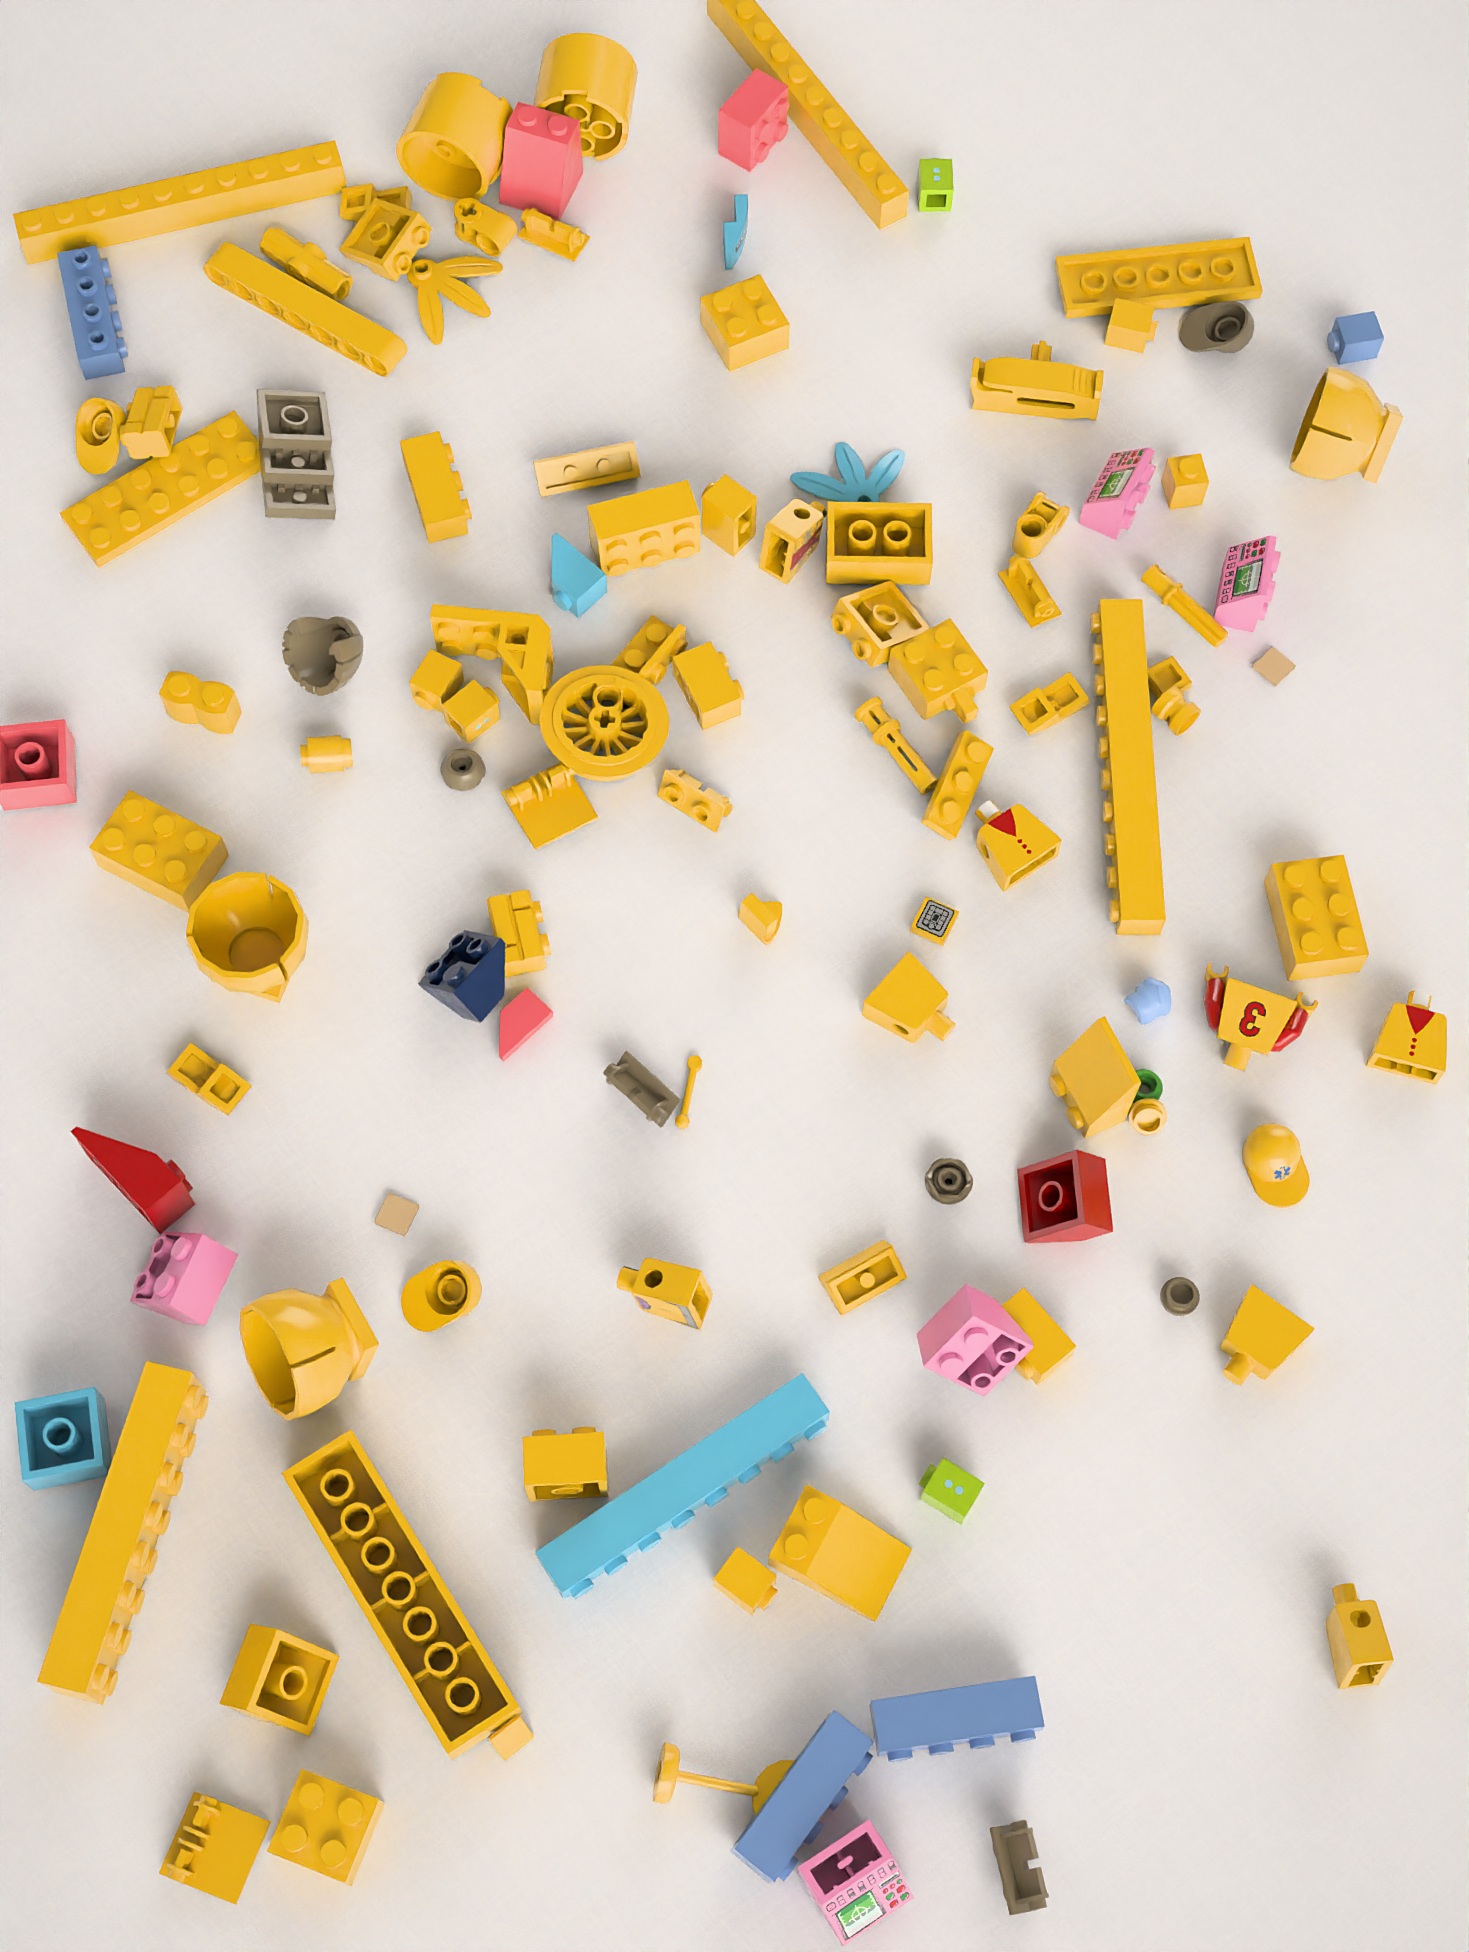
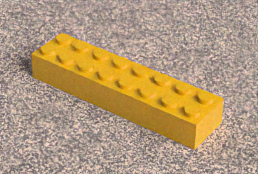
M149 1361L145 1363L37 1682L56 1693L103 1705L106 1695L111 1696L116 1687L118 1672L114 1670L119 1655H124L129 1647L131 1631L128 1628L133 1614L137 1615L143 1605L145 1591L141 1589L146 1574L151 1575L155 1568L158 1551L154 1549L159 1534L164 1535L169 1526L171 1512L167 1510L172 1495H178L183 1483L184 1475L180 1470L184 1458L190 1457L194 1450L196 1434H193L197 1419L204 1417L208 1407L209 1397L206 1396L207 1391L192 1372Z
M352 1429L282 1472V1476L448 1756L452 1760L500 1729L513 1717L523 1714Z

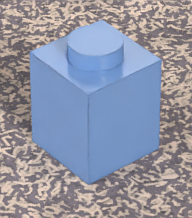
M1375 311L1336 317L1332 331L1328 333L1327 337L1328 348L1330 352H1334L1338 365L1377 358L1384 340Z

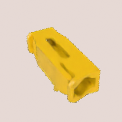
M1039 341V344L1032 345L1031 359L998 357L984 363L980 358H973L970 383L973 394L972 409L1056 419L1089 418V420H1096L1102 394L1104 371H1093L1071 364L1050 362L1052 346L1046 345V341Z

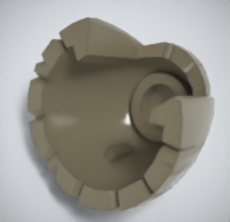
M339 616L328 620L317 617H301L293 620L287 626L288 630L285 631L283 636L284 642H282V646L285 648L282 650L285 664L290 666L288 671L292 678L300 683L301 687H305L306 691L312 694L317 693L318 696L328 695L343 687L354 676L362 660L364 645L363 636L350 619Z

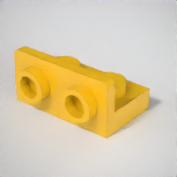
M652 615L613 661L611 666L628 669L639 674L651 684H659L666 674L667 666L672 662V657L685 652L687 648L686 627L679 624L674 629Z

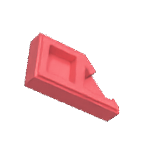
M528 987L500 1011L499 1057L502 1061H505L553 1017V1011Z

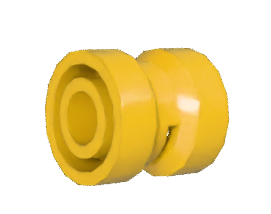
M1173 686L1158 698L1151 708V713L1159 720L1164 719L1166 722L1168 721V728L1176 736H1179L1193 725L1199 717L1201 709L1193 702L1186 703L1184 694L1176 686Z

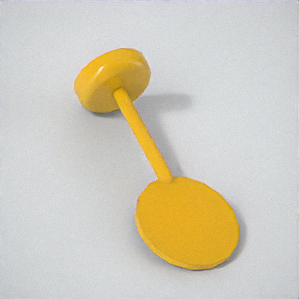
M664 1742L655 1775L653 1802L661 1804L669 1802L673 1795L676 1781L752 1796V1808L756 1815L795 1760H780L767 1766L756 1778L753 1786L679 1771V1748L674 1744Z

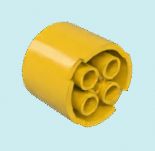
M571 33L560 36L549 43L543 52L533 106L580 120L583 157H595L596 161L613 157L624 148L628 138L638 75L635 60L623 46L601 35Z
M458 72L440 73L435 80L426 86L396 146L397 158L402 169L417 185L439 198L453 202L469 197L478 200L485 195L503 158L506 125L513 113L512 107L504 97L498 99L491 92L480 86L482 80Z

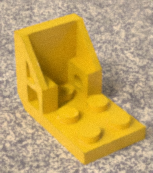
M432 604L430 619L437 652H443L449 656L473 655L486 660L502 658V684L529 722L540 725L541 706H543V700L551 688L555 665L551 628L538 614Z

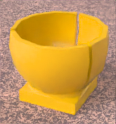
M1328 367L1318 382L1306 410L1291 454L1289 469L1304 477L1321 480H1331L1358 471L1362 474L1363 479L1377 483L1402 422L1403 415L1397 406L1385 403L1383 406L1365 379L1345 369Z
M236 872L210 883L190 907L186 929L187 946L198 969L210 978L211 981L218 983L230 992L250 993L280 1003L291 976L305 959L309 920L295 892L272 875L268 877L266 873Z
M343 1277L328 1283L322 1296L291 1288L268 1293L248 1304L240 1311L239 1331L245 1357L255 1382L270 1407L274 1409V1412L287 1421L307 1416L338 1397L347 1379L351 1382L363 1377L379 1346L377 1338Z

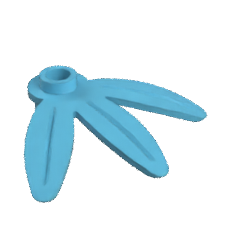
M839 442L836 444L835 449L836 462L846 485L830 476L815 472H796L791 475L790 480L805 492L832 502H880L878 496L888 489L900 473L905 460V452L897 449L886 454L875 465L869 479L866 480L864 467L857 453L847 443Z

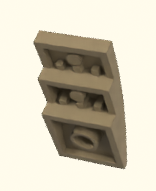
M257 389L259 451L265 516L268 518L335 520L334 471L331 457L332 436L325 392Z

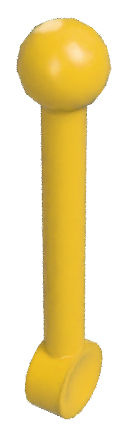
M691 1056L687 1061L689 1075L681 1112L675 1119V1124L680 1129H685L690 1123L687 1115L697 1071L702 1068V1060L699 1056Z

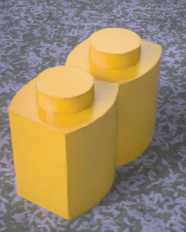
M168 672L159 691L166 713L172 719L184 724L200 723L204 728L215 733H233L242 713L235 691L232 688L216 681L201 682L197 677L186 672Z

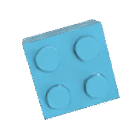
M95 1387L14 1402L22 1481L33 1491L107 1477L112 1456L106 1403L103 1395Z

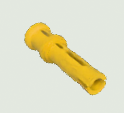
M873 697L863 703L855 712L854 718L858 722H863L872 733L873 742L886 748L899 767L918 788L921 795L934 789L939 780L932 774L918 753L900 733V723L896 719L892 720L884 710L882 700L879 697ZM874 717H877L881 722L879 725L874 720ZM902 751H904L905 754L909 757V759L913 762V764L918 769L917 771H914L911 765L903 757V755L901 754Z

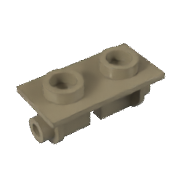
M628 1051L624 1052L617 1065L611 1063L603 1072L607 1077L606 1082L608 1084H613L647 1115L646 1119L648 1121H654L660 1128L664 1126L681 1100Z
M1026 1820L1013 1822L1010 1825L989 1828L1009 1915L1046 1908L1045 1898H1049V1894L1046 1890L1041 1867L1029 1869L1027 1862L1039 1858L1033 1836V1828H1028Z

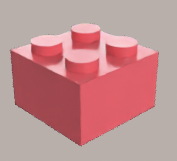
M756 68L719 109L718 154L749 172L758 162L762 163L767 158L772 146L777 141L781 142L787 134L789 127L787 124V111L789 109L788 86Z
M66 720L0 726V804L4 811L77 803L75 739Z

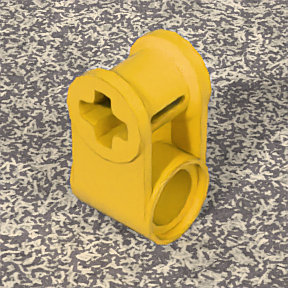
M471 197L462 198L454 205V216L457 219L455 223L457 238L481 249L489 256H499L517 233V225L508 215L480 203L477 199Z
M1039 491L1016 523L1012 541L1013 551L1027 559L1037 557L1066 522L1070 513L1069 507L1066 505L1060 507L1045 498V493Z

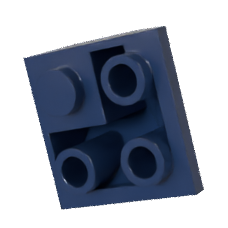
M464 930L450 941L448 950L441 958L432 962L427 967L425 976L418 984L422 989L462 1018L481 1023L504 997L505 942L499 937Z

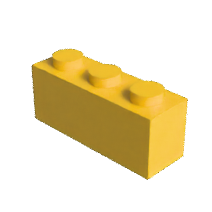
M439 431L401 440L400 446L404 465L428 543L468 534L466 520L472 519V514L467 498L460 499L459 491H463L458 470L452 472L450 464L455 463L450 443L443 444Z

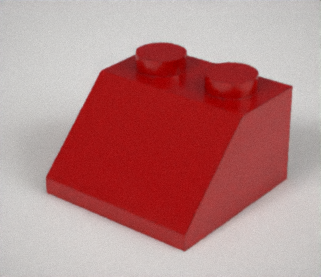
M1074 1150L1017 1169L1025 1243L1085 1241L1113 1232L1105 1158Z

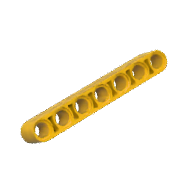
M224 242L203 266L207 277L216 285L377 375L387 377L408 351L406 344L396 334L229 242Z

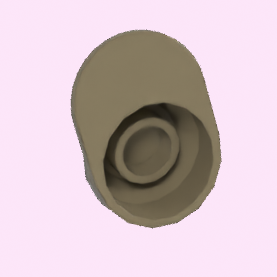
M1224 301L1202 306L1191 312L1182 323L1180 340L1184 347L1192 352L1218 350L1223 353H1235L1242 350L1251 340L1254 332V320L1247 308L1237 301Z

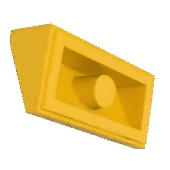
M884 1240L877 1242L818 1276L823 1288L840 1315H844L908 1278L892 1244Z

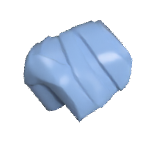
M1149 977L1143 983H1140L1136 987L1135 992L1129 994L1124 999V1002L1129 1004L1136 1013L1141 1025H1145L1155 1020L1156 1017L1165 1016L1171 1011V990L1164 982Z

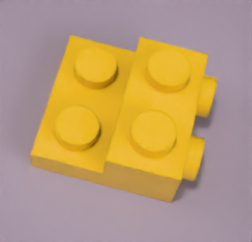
M374 198L339 251L345 258L368 266L374 274L396 282L401 274H406L412 266L411 259L418 249L428 244L432 228L418 212Z
M891 580L840 598L830 616L834 631L839 635L844 634L852 643L855 657L859 660L865 659L871 668L889 661L890 649L930 629L928 624Z

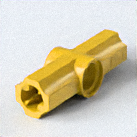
M278 227L275 229L269 228L263 234V239L259 245L261 253L282 266L289 276L306 285L309 284L335 301L340 300L342 302L349 295L353 285L352 276L329 262L323 251L315 244L307 242L304 245Z

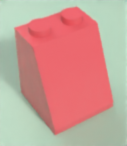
M518 102L505 130L499 203L523 211L526 208L530 210L531 208H536L538 212L551 217L552 220L560 221L583 174L580 120Z

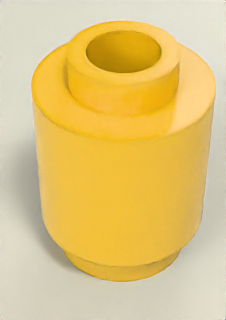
M341 735L307 737V745H300L302 767L309 766L310 773L344 771V767L353 766L350 738L341 739Z

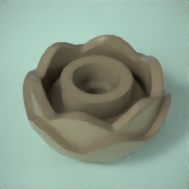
M456 749L445 756L441 763L440 773L449 788L466 791L472 790L480 784L485 776L486 768L482 758L476 752L469 749ZM460 767H466V769L460 770Z
M941 1158L933 1162L926 1172L925 1186L929 1195L934 1200L942 1204L951 1205L963 1201L968 1196L973 1186V1177L965 1163L961 1160ZM945 1180H951L952 1184L947 1185Z

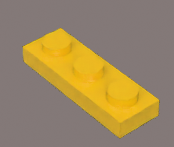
M634 441L533 461L541 497L641 477Z
M967 730L958 734L921 820L922 824L949 841L957 837L992 755L993 747Z

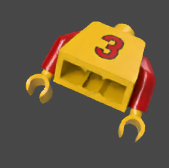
M1212 963L1207 965L1204 977L1206 988L1203 1003L1208 1025L1216 1032V1038L1230 1043L1223 1064L1245 1071L1252 1051L1268 1055L1270 1051L1280 1052L1300 1037L1308 1018L1318 1006L1317 1000H1314L1311 1006H1305L1301 1002V997L1304 994L1302 992L1294 1000L1241 981L1227 978L1229 967L1226 965L1223 974L1213 973L1211 970Z

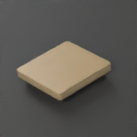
M1271 647L1252 666L1256 672L1274 686H1277L1296 667L1293 662L1274 647Z
M388 1193L374 1223L397 1234L406 1236L417 1214L419 1205Z

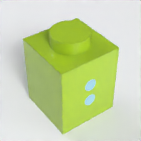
M920 159L917 179L919 212L951 211L954 192L952 159Z
M943 1457L938 1467L930 1464L921 1478L919 1485L924 1490L920 1500L957 1523L962 1524L985 1483Z

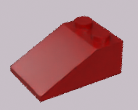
M77 1126L70 1131L88 1158L159 1234H162L163 1231L195 1205L189 1194L193 1187L185 1179L186 1175L173 1160L170 1159L165 1163L156 1153Z

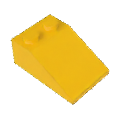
M1105 1016L1097 1019L1054 1061L1049 1077V1083L1054 1094L1058 1098L1062 1096L1068 1107L1066 1114L1071 1126L1075 1130L1080 1129L1084 1139L1124 1122L1141 1084L1136 1071Z
M806 1484L769 1554L768 1565L865 1618L876 1622L912 1549L843 1503Z

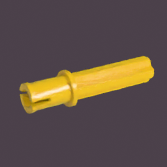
M1157 564L1151 566L1144 573L1141 581L1162 599L1161 604L1164 606L1168 604L1213 647L1220 646L1228 637L1227 630L1182 590L1183 585L1181 583L1176 584Z

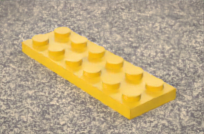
M1250 237L1056 256L1054 264L1066 319L1112 314L1116 298L1155 306V309L1224 301L1259 299L1263 291Z
M232 411L172 446L169 457L152 458L60 512L61 518L99 568L260 472L259 441L237 413Z

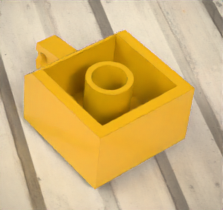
M951 618L890 649L888 671L922 719L927 720L944 710L949 711L951 709L964 724L977 717L978 707L972 698L975 697L976 693L985 689L988 670Z

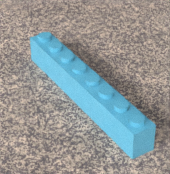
M801 1373L536 1551L538 1561L563 1599L570 1595L574 1599L581 1597L594 1587L592 1580L604 1572L608 1576L618 1572L627 1565L628 1560L626 1557L638 1549L642 1553L652 1549L662 1540L660 1534L672 1526L675 1530L686 1526L696 1517L693 1513L705 1504L710 1508L721 1502L729 1495L727 1492L728 1488L739 1481L742 1485H745L755 1479L762 1472L759 1467L771 1459L777 1463L786 1458L795 1450L792 1445L802 1438L806 1437L809 1441L820 1435L827 1428L825 1423L829 1420V1409L805 1375Z

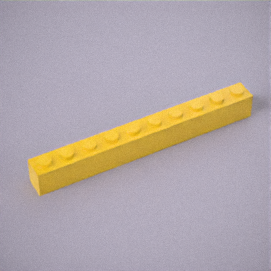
M707 0V15L750 69L754 71L757 68L788 86L789 109L787 115L880 230L907 215L908 188L755 0Z
M335 140L14 213L13 217L21 247L28 265L56 259L58 258L57 253L95 245L97 249L341 193L342 188H347L338 148Z
M1100 599L1097 613H1091L1090 629L1091 634H1097V643L1093 644L1092 660L1094 665H1099V674L1095 675L1094 691L1096 696H1101V705L1097 706L1096 722L1097 727H1103V737L1099 738L1098 753L1099 758H1105V769L1101 770L1100 784L1101 790H1107L1108 801L1103 802L1102 813L1103 822L1109 823L1110 834L1105 835V854L1111 855L1112 867L1107 868V887L1113 888L1114 900L1109 902L1110 922H1116V935H1160L1166 921L1143 604L1142 599Z

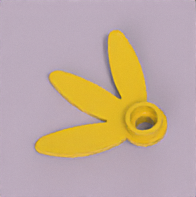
M473 256L451 258L438 264L429 259H419L412 263L410 270L406 273L407 279L418 290L419 315L423 327L433 344H441L444 334L443 310L438 292L457 306L483 318L489 317L491 311L481 296L471 287L453 277L498 274L503 270L502 264L487 258Z

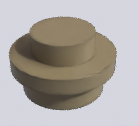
M1175 1277L1163 1285L1160 1292V1300L1165 1310L1176 1316H1185L1196 1309L1200 1300V1294L1192 1281L1183 1277Z

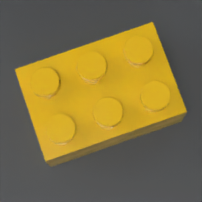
M688 480L587 506L590 545L598 568L606 576L622 575L628 570L643 566L653 567L662 561L674 558H687L694 553L700 552V513Z
M827 502L826 583L881 584L891 580L895 585H930L933 565L932 503Z
M131 790L127 792L89 846L99 867L190 913V907L212 882L229 857L221 836Z
M1344 855L1273 863L1264 880V886L1287 981L1359 972L1368 958L1369 952Z

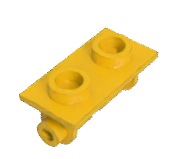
M526 208L523 211L521 220L525 224L517 234L519 238L575 262L590 240V236L582 233L579 227L573 228L558 220L554 221L551 217L538 212L536 208H531V210Z
M1020 554L1011 557L1008 561L1010 564L1009 568L998 572V576L1029 626L1033 628L1062 615L1029 560L1021 557Z
M674 768L671 771L666 769L657 796L716 833L722 816L728 817L733 809V805L729 803L730 799L723 797L711 788L704 792L701 791L703 783L688 775L683 769L679 771Z

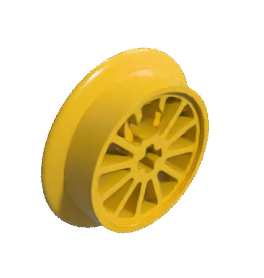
M594 665L568 673L550 688L540 710V729L550 751L563 764L573 769L577 775L590 780L614 781L632 775L649 764L659 754L669 732L668 709L658 690L639 674L617 666ZM592 699L591 708L584 701ZM611 700L614 702V706H602L601 701ZM623 703L630 707L624 712H622ZM573 708H577L584 717L570 711ZM636 716H639L642 720L638 722H628ZM563 723L575 726V728H564ZM644 733L642 738L631 735ZM580 739L579 741L573 744L572 740ZM624 745L631 747L629 751L625 748ZM589 746H592L590 752H588V751L584 752V751H583V750H585L586 748H588ZM610 748H612L618 755H611ZM599 749H603L604 757L596 756Z

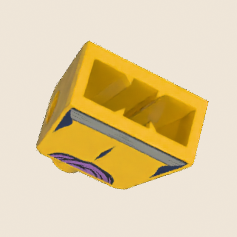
M645 1258L640 1270L623 1266L617 1279V1288L632 1292L634 1299L643 1311L694 1329H701L713 1297V1293L701 1270Z

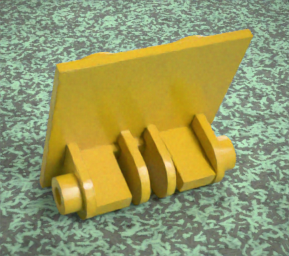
M562 762L501 792V795L535 850L598 819L597 813L573 776L575 771Z
M194 1791L159 1874L236 1905L271 1822Z

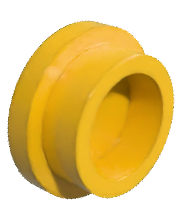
M1145 1098L1135 1102L1128 1114L1130 1125L1143 1135L1158 1133L1167 1120L1164 1105L1152 1098Z

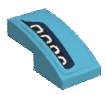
M748 194L734 195L735 222H723L725 270H730L734 267L745 244L748 227Z

